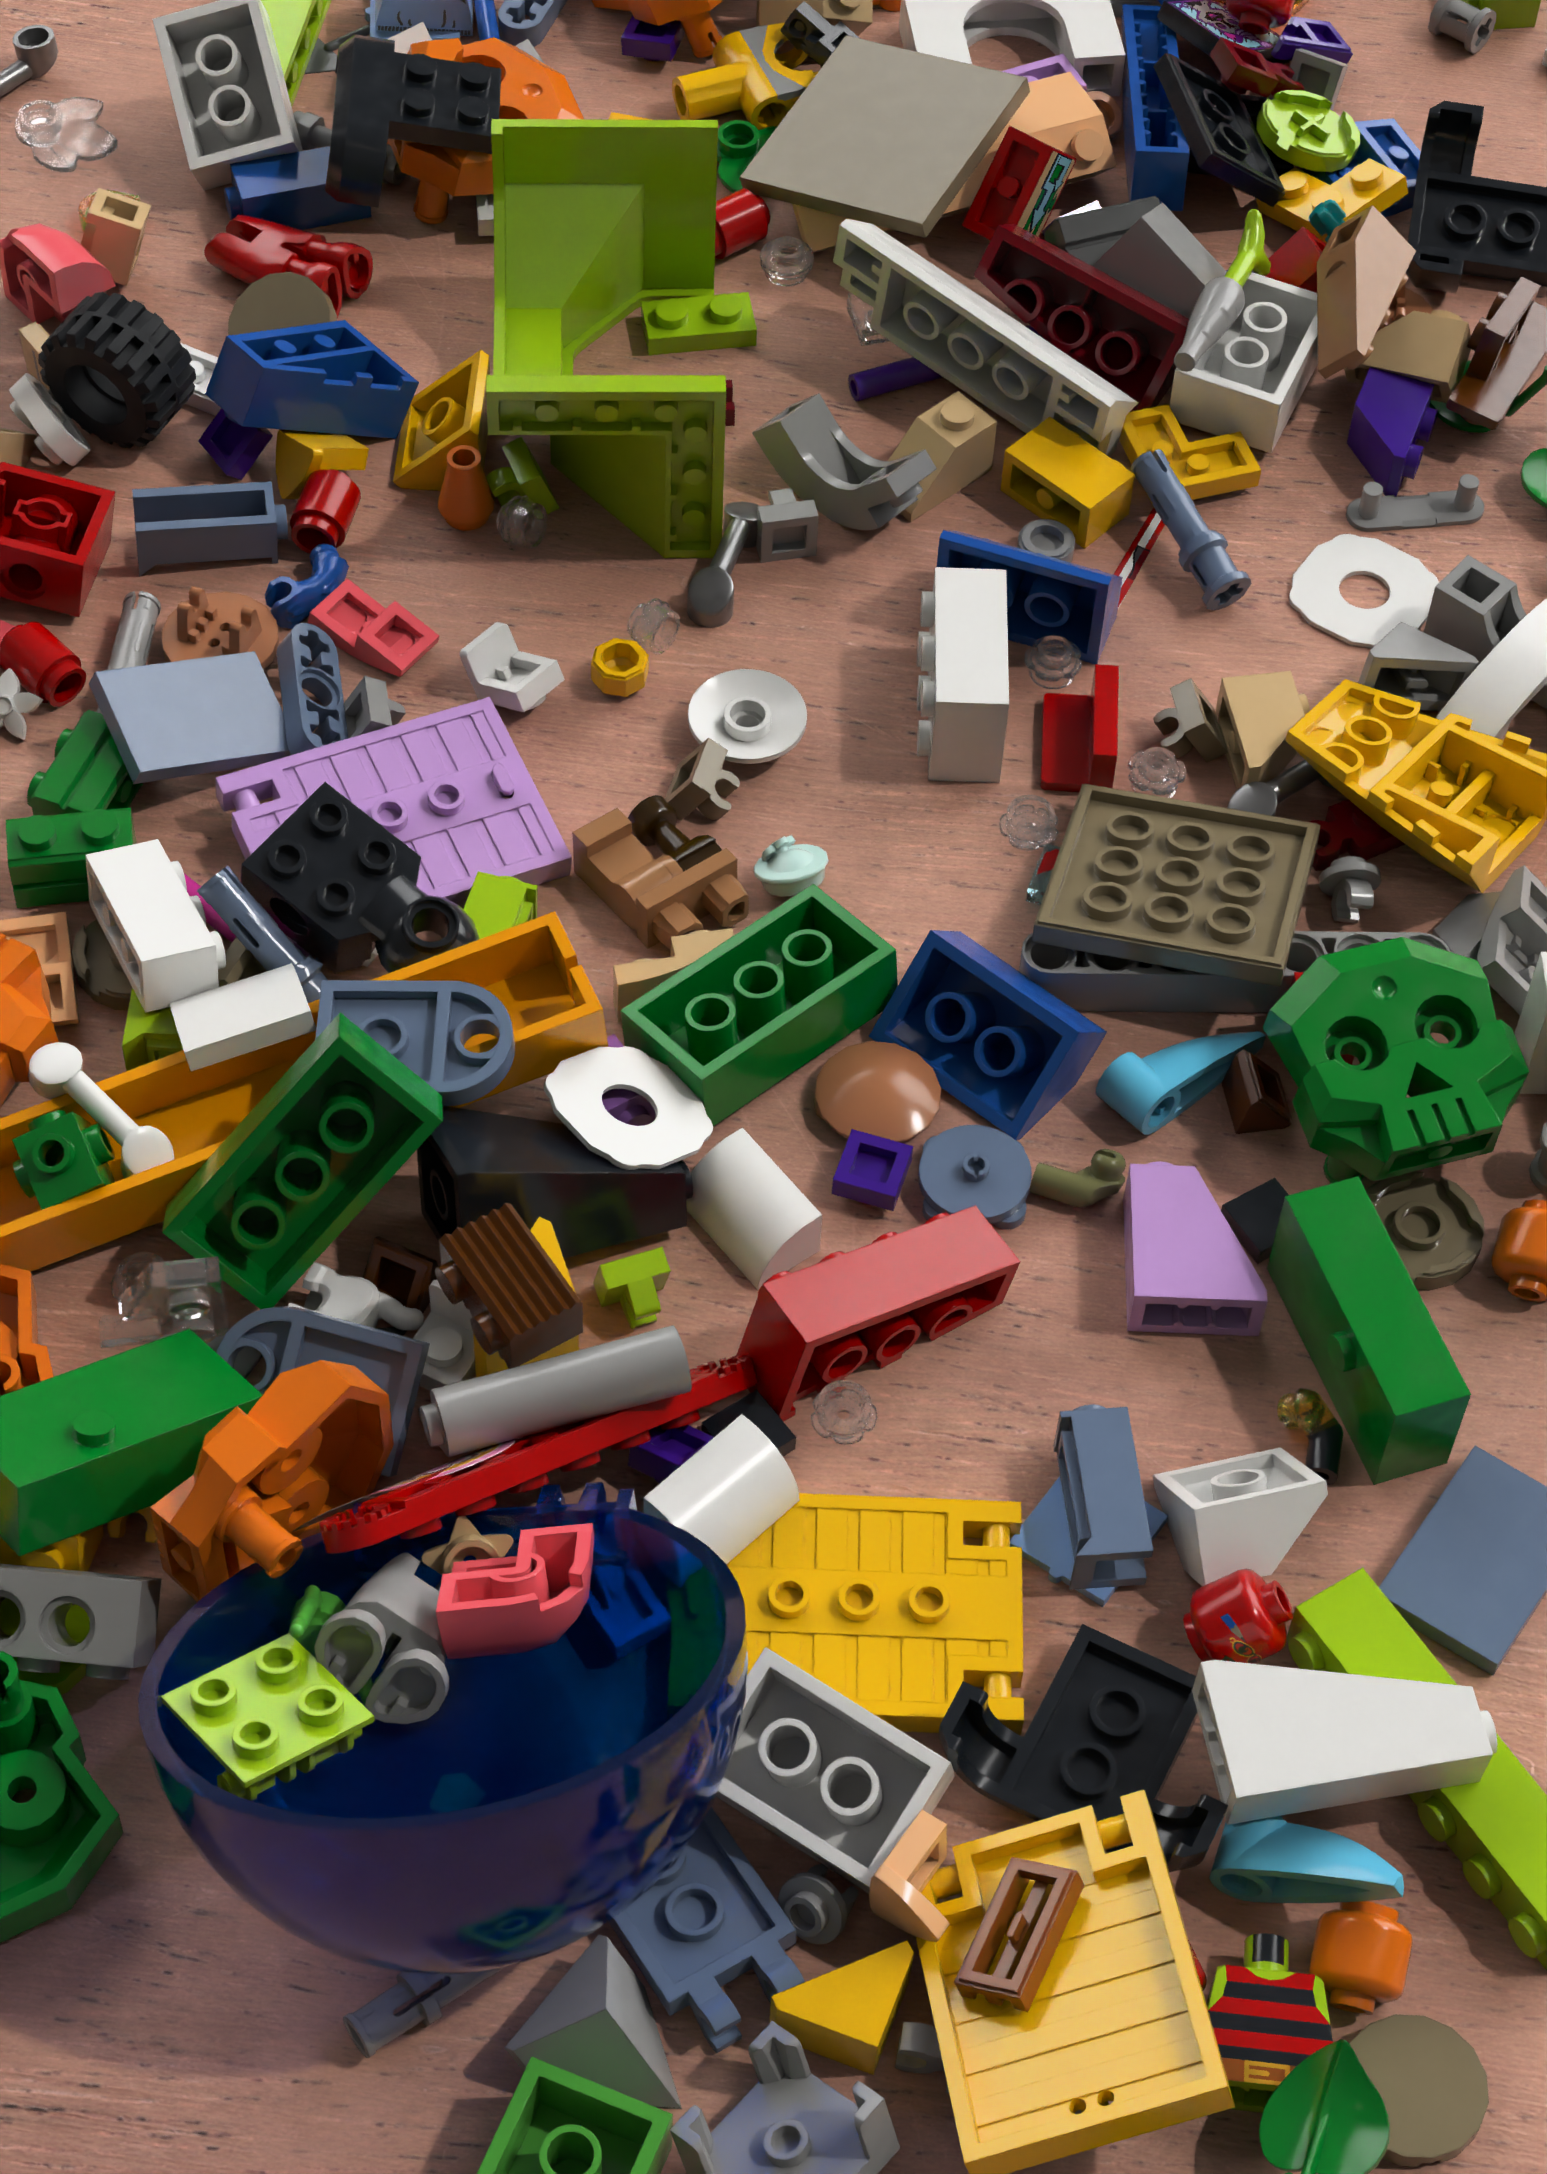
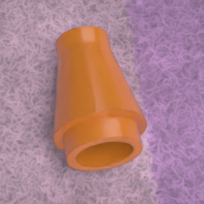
M456 446L448 452L446 457L447 466L438 499V510L451 527L469 531L480 528L487 522L494 509V498L481 464L480 452L472 446Z

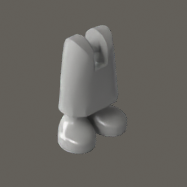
M401 1553L391 1559L357 1591L343 1611L333 1614L321 1628L314 1646L316 1661L321 1663L352 1695L356 1694L367 1683L385 1652L386 1658L381 1667L382 1672L375 1680L365 1707L374 1715L375 1719L385 1723L410 1724L429 1719L440 1709L449 1690V1675L445 1667L447 1655L442 1645L436 1616L441 1580L434 1588L415 1576L414 1574L420 1561L409 1553Z

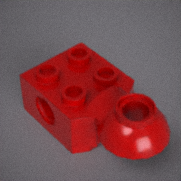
M1 462L0 597L79 617L111 543L116 492Z

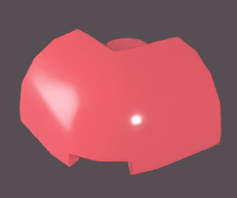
M39 223L11 229L8 235L0 240V269L5 296L32 322L36 321L37 324L54 316L62 323L87 296L92 297L95 293L105 292L116 286L110 271L78 241L57 229Z
M593 1523L521 1530L517 1556L453 1562L452 1573L442 1574L436 1608L438 1627L447 1658L453 1660L526 1653L556 1643L577 1620L589 1598L595 1536Z

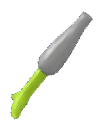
M1256 209L1249 210L1246 215L1244 231L1238 246V254L1224 277H1217L1209 281L1194 305L1183 343L1174 357V363L1181 371H1191L1200 357L1236 321L1245 304V294L1242 288L1252 271L1259 275H1268L1270 273L1271 263L1264 252L1265 231L1262 214Z

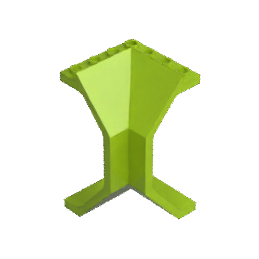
M492 119L494 349L493 375H486L488 435H550L551 464L662 557L713 558L722 539L726 375H573V363L575 357L582 350L634 310L641 307V301L714 295L718 120Z

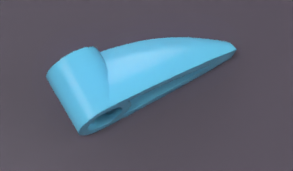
M1255 1031L1206 1036L1169 1046L1144 1058H1139L1133 1052H1126L1115 1059L1104 1071L1098 1081L1096 1095L1141 1133L1150 1135L1217 1087L1223 1081L1238 1052L1246 1050L1255 1055L1262 1049L1266 1035Z
M1281 1816L1229 1825L1225 1822L1209 1876L1211 1883L1221 1892L1250 1902H1358L1402 1898L1404 1892L1403 1875L1375 1852L1336 1833L1305 1825L1288 1823Z

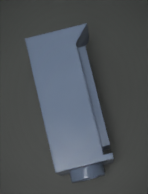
M272 481L132 489L139 577L158 564L272 558V564L278 563L277 540L288 539L285 504H274Z
M1090 1404L1080 1406L1072 1411H1060L1053 1448L1054 1452H1057L1074 1556L1069 1590L1145 1585L1147 1576L1143 1558L1152 1557L1153 1545L1128 1407L1105 1408L1101 1405Z

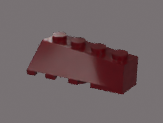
M1016 224L997 226L974 276L1025 324L1028 323L1046 341L1139 402L1130 412L1156 407L1173 384L1174 373L1177 368L1174 363V357L1183 343L1189 318Z

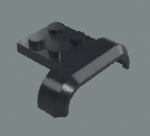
M356 34L351 36L338 49L335 69L337 77L325 191L338 202L379 208L388 138L492 154L491 121L492 119H499L501 69L487 67L475 62L462 63L436 59L424 54L394 52V40Z
M1443 101L1429 110L1419 158L1408 243L1416 250V253L1406 274L1416 288L1456 294L1462 274L1517 282L1522 276L1534 283L1547 287V187L1471 176L1478 136L1482 125L1484 106Z
M1084 1624L1081 1625L1024 1737L1007 1728L994 1716L988 1705L989 1696L985 1691L964 1681L940 1723L939 1739L954 1772L975 1791L1035 1821L1090 1805L1093 1807L1097 1821L1124 1813L1120 1796L1145 1790L1169 1872L1195 1867L1204 1860L1228 1808L1227 1804L1204 1794L1200 1796L1195 1805L1185 1807L1170 1805L1157 1800L1198 1717L1192 1693L1196 1676ZM1133 1843L1107 1849L1106 1852L1110 1853L1133 1846Z

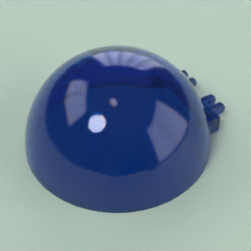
M602 1482L586 1483L585 1490H583L578 1504H565V1498L559 1484L544 1485L541 1488L536 1506L490 1508L475 1514L465 1515L481 1535L508 1534L513 1538L514 1543L504 1557L517 1556L521 1530L593 1523L595 1536L589 1598L577 1620L556 1643L526 1653L453 1660L448 1659L446 1656L445 1667L449 1675V1690L440 1709L429 1719L410 1724L385 1723L374 1718L375 1722L362 1728V1736L354 1739L352 1750L346 1753L339 1752L317 1763L315 1768L307 1773H303L296 1768V1778L288 1783H283L275 1775L276 1785L257 1794V1798L253 1801L238 1797L218 1787L217 1775L225 1772V1767L163 1704L161 1696L288 1634L292 1610L296 1602L304 1596L306 1587L310 1585L317 1586L322 1592H329L338 1596L347 1606L357 1591L379 1569L397 1555L409 1553L420 1561L414 1575L435 1588L442 1579V1575L424 1564L421 1557L424 1551L449 1542L455 1520L458 1516L451 1512L440 1517L443 1527L424 1536L401 1539L400 1535H396L377 1544L343 1553H327L321 1532L301 1540L303 1542L301 1544L303 1551L299 1559L282 1576L270 1578L265 1573V1570L255 1562L218 1585L192 1606L168 1631L153 1653L142 1678L138 1697L139 1723L158 1783L172 1812L202 1858L242 1900L286 1932L333 1955L366 1965L407 1973H471L526 1962L573 1944L593 1933L630 1907L655 1884L684 1851L711 1808L734 1752L745 1702L748 1671L745 1603L735 1577L726 1563L709 1546L689 1532L663 1519L637 1511L634 1488L620 1489L617 1501L607 1502ZM361 1503L354 1504V1514L358 1512L357 1508L361 1506ZM469 1555L463 1561L476 1560V1558ZM385 1652L371 1676L373 1684L382 1672L381 1667L386 1658ZM359 1693L354 1694L353 1696L363 1704Z

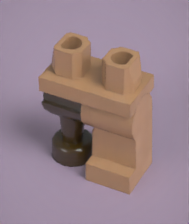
M658 795L641 801L631 811L628 818L617 807L573 831L574 872L625 924L637 930L638 939L647 949L659 942H662L670 949L672 936L687 935L694 931L703 930V924L699 920L709 914L722 926H727L728 928L744 920L749 914V896L737 880L738 859L727 848L722 850L716 843V839L709 835L697 836L690 840L675 827L677 814L674 808L662 796ZM657 845L664 855L654 860L653 855L644 846Z

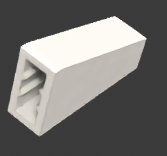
M1210 1660L1200 1663L1192 1689L1220 1800L1228 1805L1225 1814L1227 1825L1480 1782L1492 1755L1497 1751V1734L1493 1719L1487 1710L1480 1711L1473 1687Z

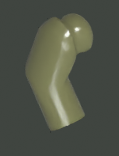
M1101 1149L1095 1152L1091 1160V1166L1076 1173L1039 1162L1032 1178L1030 1193L1075 1207H1088L1119 1192L1125 1182V1177L1122 1173L1125 1170L1126 1161L1120 1153L1114 1150Z

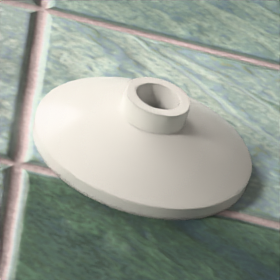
M737 669L720 673L708 679L696 690L688 708V723L693 737L699 744H702L709 737L728 750L725 757L726 761L755 764L777 759L788 753L799 743L806 729L807 709L801 694L785 679L766 671Z

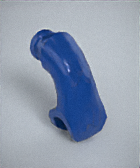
M323 543L312 549L309 556L312 572L311 577L308 579L295 581L290 577L279 576L268 584L265 593L266 605L272 608L271 614L276 619L277 625L280 628L292 629L296 624L303 622L309 617L310 611L345 581L349 566L346 560L339 556L337 549L333 545Z

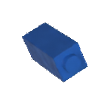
M330 146L230 164L232 187L224 188L225 203L230 220L237 215H247L305 230L370 218L372 216L370 206L338 202L325 191Z

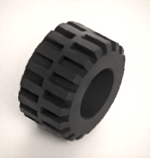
M104 292L95 293L92 297L87 296L43 343L41 346L42 351L38 356V363L43 368L40 371L42 380L49 386V394L63 408L62 411L89 434L93 433L102 441L111 445L115 442L123 448H132L133 445L140 448L155 439L193 394L195 389L193 382L196 379L195 369L189 364L192 358L188 350L180 344L181 339L175 331L170 330L163 323L164 320L160 316L148 311L143 304L136 300L130 302L123 295L112 293L109 296Z

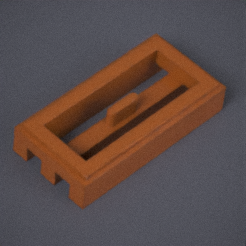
M1011 1857L954 1981L962 1997L975 2000L977 1994H983L988 2003L1002 2006L1003 2001L1008 2000L1012 2003L1014 2009L1025 2012L1029 2011L1084 1888V1883L1077 1870ZM1029 1880H1034L1035 1883L1022 1911L1015 1914L1007 1932L1009 1940L993 1975H988V1970Z

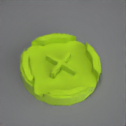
M1284 90L1277 92L1272 100L1267 98L1257 116V132L1263 143L1280 158L1295 166L1311 171L1334 172L1346 168L1354 158L1360 145V131L1352 117L1345 111H1343L1340 117L1336 112L1330 110L1332 102L1323 96L1307 91Z

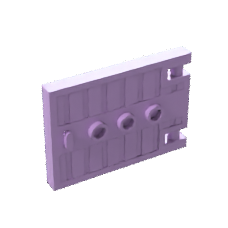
M490 697L215 777L216 797L223 812L236 809L235 812H232V832L245 860L326 782L421 856L417 882L419 889L427 895L444 897L461 906L462 909L465 906L478 871L496 876H511L533 885L543 884L568 876L571 872L572 856ZM271 797L273 798V800L269 802H265L262 804H260L259 802L261 800H265ZM289 938V940L295 945L297 949H299L305 955V957H308L310 955L295 941Z

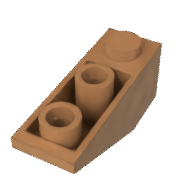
M1373 205L1334 228L1317 261L1318 372L1325 379L1346 367L1348 370L1356 369L1371 355L1374 349L1371 342L1377 330L1390 317L1391 310L1389 306L1395 294L1407 282L1408 275L1406 271L1416 253V250Z

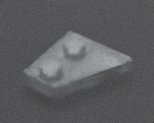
M218 1256L149 1263L137 1276L138 1282L128 1287L118 1298L119 1314L117 1316L103 1315L99 1319L101 1348L147 1344L189 1328L206 1344L213 1341L217 1336H225L230 1330L229 1311Z

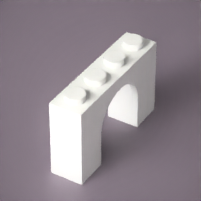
M901 0L899 31L904 49L972 64L968 48L974 43L1001 35L1025 37L1043 44L1055 55L1064 54L1087 84L1086 93L1100 91L1109 96H1120L1126 55L1110 0Z

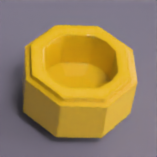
M613 638L595 647L591 661V680L604 694L626 697L645 687L649 672V655L636 641Z

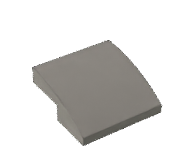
M1525 865L1514 870L1497 899L1482 936L1477 961L1485 973L1489 985L1519 1015H1521L1540 952H1547V888Z

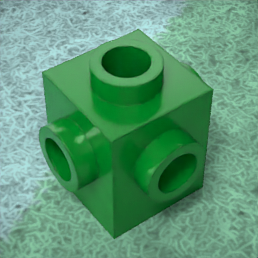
M58 1110L44 1114L28 1124L29 1132L12 1139L20 1157L19 1160L13 1162L16 1178L29 1198L36 1196L41 1210L115 1182L107 1163L115 1159L114 1150L107 1134L99 1123L91 1125L89 1121L73 1111L66 1114L64 1110Z

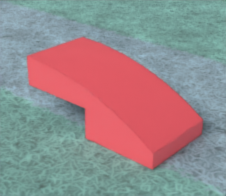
M348 578L310 611L307 622L326 632L335 643V646L356 659L399 677L408 671L439 640L437 633L398 602L394 601L387 608H384Z

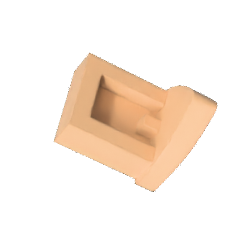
M922 1809L883 1864L880 1865L872 1876L870 1882L869 1900L873 1913L915 1937L932 1942H938L948 1928L949 1922L921 1892L947 1857L946 1823Z

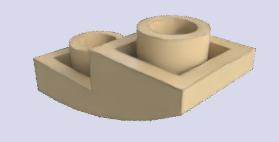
M733 929L698 930L687 935L672 936L670 957L643 958L631 963L613 965V1003L617 1021L622 1022L621 1009L734 936Z

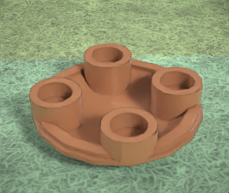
M868 1041L847 1046L827 1060L817 1076L814 1109L822 1120L826 1121L839 1135L846 1138L849 1137L851 1129L902 1143L910 1141L930 1126L939 1111L941 1087L933 1068L918 1053L896 1043Z

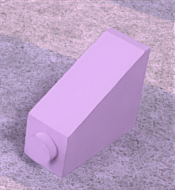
M1161 1161L1148 1164H1130L1123 1198L1127 1331L1259 1336L1268 1302L1267 1289L1196 1167L1178 1166Z

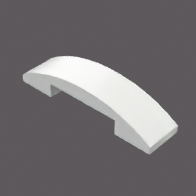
M1547 598L1528 613L1493 648L1436 716V719L1443 720L1450 713L1472 719L1471 730L1499 739L1506 734L1511 720L1547 683Z

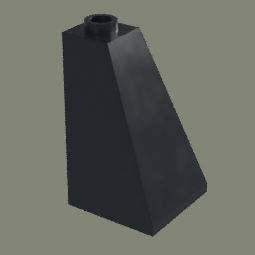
M443 1106L442 1123L417 1149L421 1212L438 1241L445 1233L452 1234L457 1227L464 1228L469 1221L476 1222L481 1215L487 1216L493 1209L499 1210L504 1203L512 1204L530 1230L539 1217L550 1221L563 1258L687 1226L686 1199L693 1196V1182L688 1166L683 1160L661 1169H622L604 1157L590 1151L565 1124Z

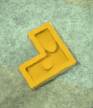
M1369 158L1355 166L1350 172L1331 185L1294 167L1287 173L1279 176L1285 189V195L1274 207L1257 199L1259 212L1296 231L1304 227L1327 244L1325 238L1328 235L1325 233L1321 236L1309 222V215L1319 203L1329 199L1336 201L1346 213V217L1343 218L1346 222L1372 205L1380 213L1407 195L1408 188L1405 175Z
M1169 404L1132 411L1126 415L1119 441L1130 463L1132 464L1140 455L1151 451L1153 454L1155 450H1162L1170 463V467L1192 500L1259 485L1261 468L1241 431L1188 442Z

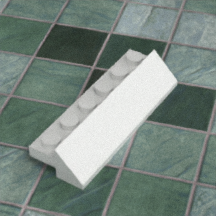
M845 219L839 225L833 262L843 268L840 286L873 307L870 328L1026 434L1048 417H1052L1069 430L1078 433L1085 441L1110 457L1116 451L1125 417L1139 402L874 224Z

